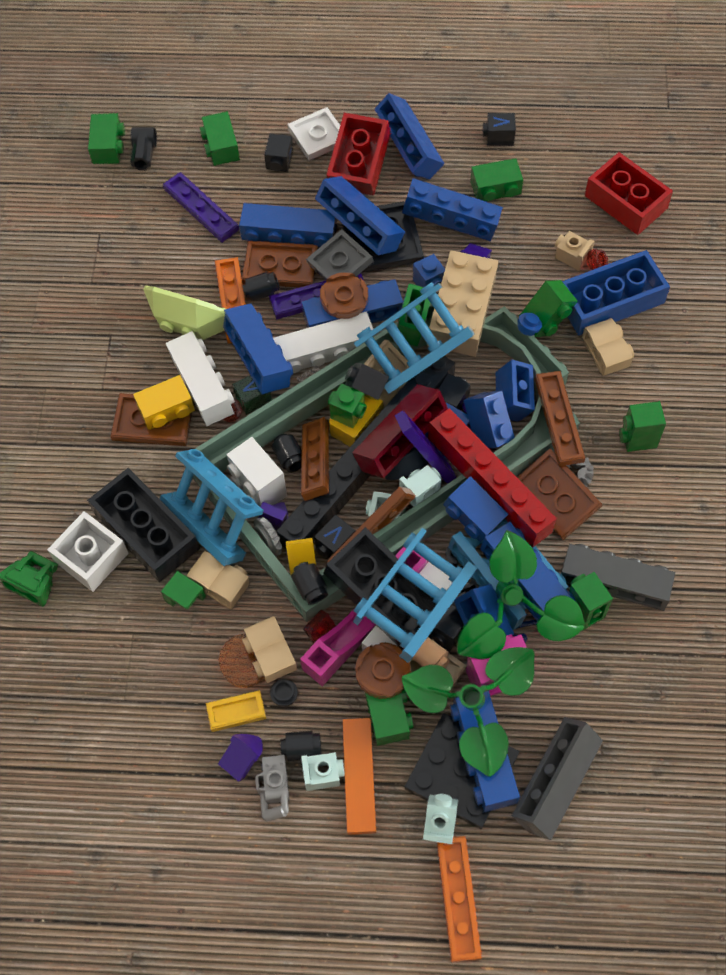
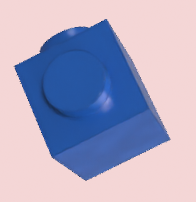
M434 254L413 263V282L417 286L425 287L431 282L434 285L442 283L445 268Z

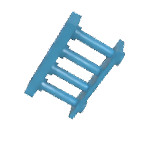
M431 282L420 290L422 294L420 297L373 330L367 327L357 334L359 340L354 343L355 346L358 347L365 343L387 376H389L388 382L384 387L388 394L475 334L470 326L465 329L462 325L459 326L436 293L443 288L440 283L434 285ZM427 298L450 330L449 335L451 338L445 343L436 339L415 308ZM406 313L429 345L428 350L430 353L423 358L419 354H415L394 323V321ZM386 328L408 360L407 365L409 367L403 372L394 368L373 338L374 335Z
M190 449L177 452L175 457L186 466L177 491L162 494L160 500L196 536L197 541L223 566L243 561L246 552L236 543L245 519L262 515L264 510L255 503L253 498L246 495L213 465L201 451ZM196 475L202 481V484L193 503L187 497V492L193 476ZM210 490L219 497L211 519L203 512ZM227 505L236 513L228 534L219 526Z
M504 519L492 532L508 522ZM461 531L454 534L448 546L452 554L462 566H465L468 561L476 566L477 569L471 578L477 582L479 587L492 584L499 599L500 597L496 592V586L499 581L490 571L489 560L482 558L475 548L482 544V542L480 543L477 539L465 537ZM536 546L532 549L537 550L540 554L542 562L548 569L555 572L559 583L567 590L569 586L564 576L555 571ZM522 602L515 606L504 604L503 607L513 630L523 623L527 615L525 613L526 607Z
M423 528L417 535L413 532L403 544V547L406 548L404 553L368 600L363 597L354 609L357 615L353 623L358 626L365 616L401 643L400 646L404 650L399 657L407 663L410 662L477 569L469 561L463 569L459 566L456 568L420 542L427 532ZM413 551L449 576L448 580L453 583L448 590H445L443 587L439 589L405 564ZM397 572L434 598L433 602L437 605L432 612H429L427 609L424 612L388 585ZM381 594L417 620V624L421 627L415 635L411 632L406 633L372 608Z

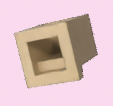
M571 231L566 236L561 234L554 246L557 248L555 259L580 271L592 254L594 240L590 239L588 241Z

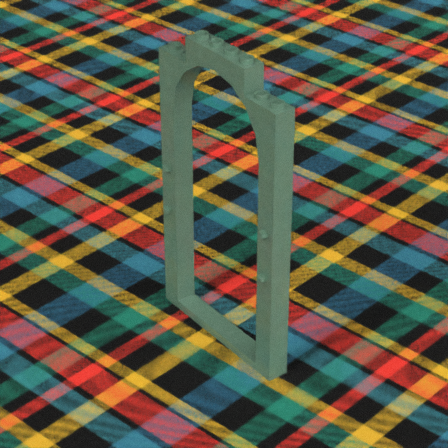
M431 303L429 304L425 321L428 327L434 312V307ZM504 306L485 318L480 342L498 347L516 361L533 365L536 407L532 419L513 440L494 452L503 464L517 477L548 449L551 448L554 451L537 390L535 375L561 371L564 385L566 386L569 372L566 366L551 354L549 348L542 345L535 338V335L528 336L519 331L518 317ZM386 329L373 337L379 346L384 340H389L404 356ZM421 335L418 347L413 345L410 346L414 351L418 348L426 346L427 342ZM363 343L195 449L201 451L221 472L226 471L227 465H229L227 454L249 438L253 437L262 448L277 436L284 434L328 406L330 394L333 391H337L341 383L346 384L345 376L348 369L354 366L355 363L364 364L372 355L371 351ZM573 413L576 427L578 430L580 422L578 421L577 416ZM461 474L373 535L394 555L403 548V544L412 532L417 535L422 528L425 529L427 532L420 542L425 541L454 521L447 514L446 507L443 504L467 479ZM194 475L193 479L200 487L202 481ZM210 490L208 498L216 506L219 497ZM227 505L223 517L231 526L236 513ZM245 519L239 538L306 622L345 596L323 574L325 570L323 568L319 572L327 585L326 591L328 596L316 604L309 605L307 601L302 599L291 575Z

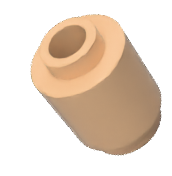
M427 637L412 658L422 667L439 665L446 668L450 661L447 658L449 652L429 637Z

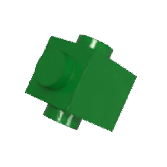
M342 383L337 391H333L328 399L330 418L351 428H354L358 419L363 417L367 408L364 393Z

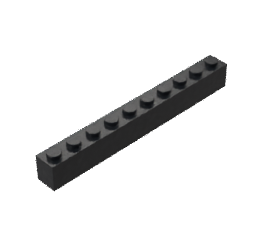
M443 356L407 381L330 469L329 493L307 501L303 500L277 530L282 547L287 549L286 541L312 538L313 542L315 541L314 536L341 511L372 475L361 470L352 452L417 384L439 389L448 373L454 376V361Z

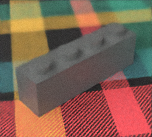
M570 543L561 572L567 585H571L572 580L581 574L587 576L595 572L612 597L662 611L665 610L669 603L676 573L661 565L651 566L635 558L625 559L609 551L599 552L583 544L573 545Z
M564 717L518 802L512 817L529 833L552 840L603 742L587 722Z

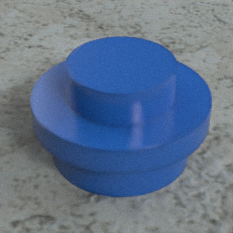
M522 313L518 318V329L525 335L532 336L539 332L542 327L541 320L533 313Z

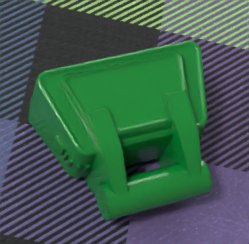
M30 551L27 556L15 561L0 572V581L6 589L43 607L47 603L53 585L52 576L56 572L58 564ZM34 564L41 567V569L34 568Z

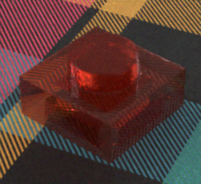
M320 610L303 630L314 644L320 637L336 627L328 613Z

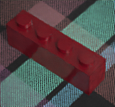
M417 384L352 452L363 472L381 478L386 477L414 447L403 434L395 415L405 411L425 435L429 431V422L448 409L440 390Z

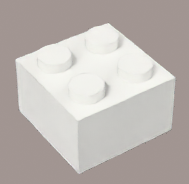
M253 437L227 454L229 462L227 469L232 475L230 480L242 489L246 495L253 498L258 506H261L262 502L274 505L287 497L284 473Z
M85 511L47 549L55 563L92 592L129 554L122 539Z

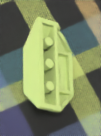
M144 286L143 290L152 313L162 330L168 333L174 331L182 335L193 331L195 337L202 340L225 331L223 324L225 318L224 310L226 308L217 307L214 304L157 287Z

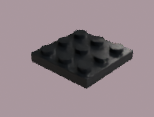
M405 201L377 206L405 231L397 250L394 252L377 255L343 224L344 232L373 257L374 262L361 273L409 265L424 259L414 217L402 213Z
M443 713L405 785V790L426 801L429 800V795L447 794L454 799H458L456 817L482 830L491 811L484 812L482 804L477 805L473 793V787H477L474 776L469 777L465 760L460 752L457 732L461 731L459 721L454 722L451 716ZM508 746L507 754L512 768L520 751Z

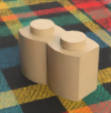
M612 318L584 328L582 335L584 343L603 376L630 367L634 357L633 348L623 339L621 326L616 324Z
M206 551L202 553L186 575V577L203 587L205 595L210 596L229 609H233L250 585L248 573L238 565L234 567L230 565L223 566L214 556Z
M274 616L244 629L246 637L242 641L247 653H254L257 661L252 664L258 678L264 676L266 682L269 683L297 670L296 662Z

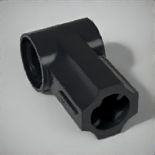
M132 127L131 166L140 171H146L148 167H151L153 148L157 146L156 128Z

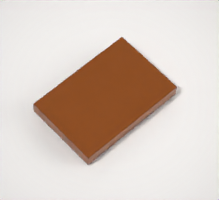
M248 241L242 284H246V278L264 272H274L280 287L300 288L314 284L315 270L308 265L306 259L318 249V245Z
M119 393L110 437L112 441L186 447L192 412L184 418L169 421L160 428L148 430L133 394Z
M551 448L517 477L557 518L554 531L562 540L566 539L603 506L566 465L558 466L556 455Z

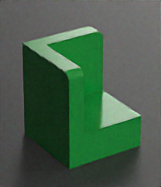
M179 571L174 574L161 591L165 602L173 607L177 603L184 609H189L197 598L203 601L206 597L202 586Z

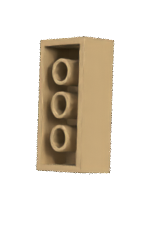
M450 251L441 283L443 288L439 290L438 296L459 326L462 325L464 329L470 326L475 333L474 336L451 352L476 357L499 260ZM434 308L429 329L438 341L441 340L442 343H445L451 338L449 335L450 330Z

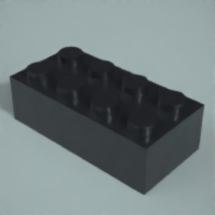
M129 467L87 500L98 519L112 533L123 540L126 548L159 583L200 549L196 536Z
M365 527L326 564L323 574L357 606L363 597L366 600L371 597L398 561V558ZM398 572L388 584L424 612L426 609L432 612L437 605L433 602L434 598ZM382 594L372 606V608L406 633L411 632L415 635L421 627L417 624L415 618ZM381 629L400 649L404 650L398 640Z

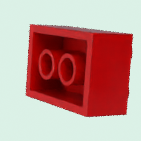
M344 112L326 174L327 178L342 176L362 194L374 196L391 136L389 121Z
M618 152L588 178L585 197L636 235H639L668 209L673 190Z

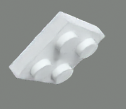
M328 107L288 124L290 134L308 161L333 151L340 125Z

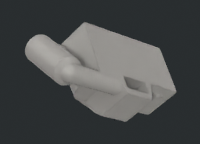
M285 755L262 757L261 770L263 772L255 776L257 793L260 794L262 818L268 822L287 816L289 812L288 801H290ZM260 781H264V787L260 788ZM281 802V806L268 809V804Z

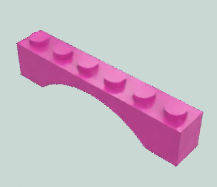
M403 547L395 556L399 559L406 548ZM413 551L405 564L417 573H420L429 561ZM354 609L336 627L320 637L300 658L302 670L322 687L376 626L375 623L365 616L358 626L353 623L357 615Z

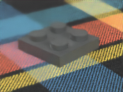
M342 229L306 259L308 265L325 280L331 275L344 272L355 274L356 277L374 262L373 257Z

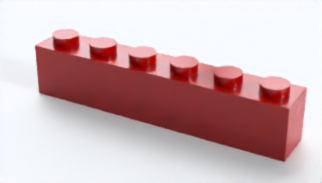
M450 408L429 422L428 439L466 479L471 476L508 513L505 520L521 530L525 541L532 548L553 533L557 518Z

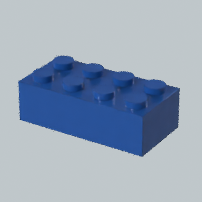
M647 250L562 281L578 300L572 308V313L567 317L578 336L583 335L584 328L610 318L617 322L664 304L670 289L668 282Z

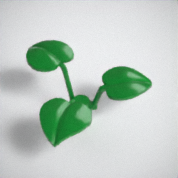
M511 531L504 533L501 541L493 550L489 561L490 571L499 581L496 586V592L500 597L497 600V620L495 622L492 615L486 612L479 613L470 618L463 627L457 642V653L461 656L489 659L503 649L506 642V634L499 626L503 620L504 604L515 606L523 602L537 614L541 615L536 628L544 638L551 641L568 640L579 634L584 628L585 621L581 608L572 598L565 595L555 596L547 601L543 611L523 595L522 589L517 584L518 579H529L534 575L537 567V558L531 546L522 537Z
M524 647L508 648L497 652L489 659L485 668L487 676L494 682L486 686L482 685L481 687L475 684H468L456 693H450L453 688L452 676L448 670L439 665L423 666L414 672L403 675L402 683L411 701L425 712H442L447 706V697L459 698L466 709L473 711L478 727H470L462 734L459 743L460 752L469 765L490 777L503 765L509 743L507 734L500 724L489 723L484 726L479 713V709L485 703L484 693L499 686L502 693L508 696H517L525 693L533 683L535 653L534 650Z

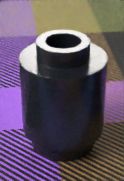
M264 272L246 278V284L243 285L245 296L247 299L251 298L253 302L272 296L276 291L280 290L279 282L274 272Z
M291 434L277 436L271 448L282 468L286 469L289 473L300 470L302 466V449L295 437Z
M303 562L293 569L294 573L291 575V578L302 599L307 601L309 605L316 604L328 596L326 591L327 585L316 564Z
M313 730L288 732L285 735V739H280L281 755L287 756V761L302 760L301 756L307 755L308 757L322 754L320 733H313Z

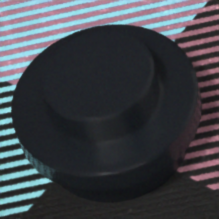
M280 679L271 686L270 696L276 705L286 707L296 701L298 690L295 683L291 680Z

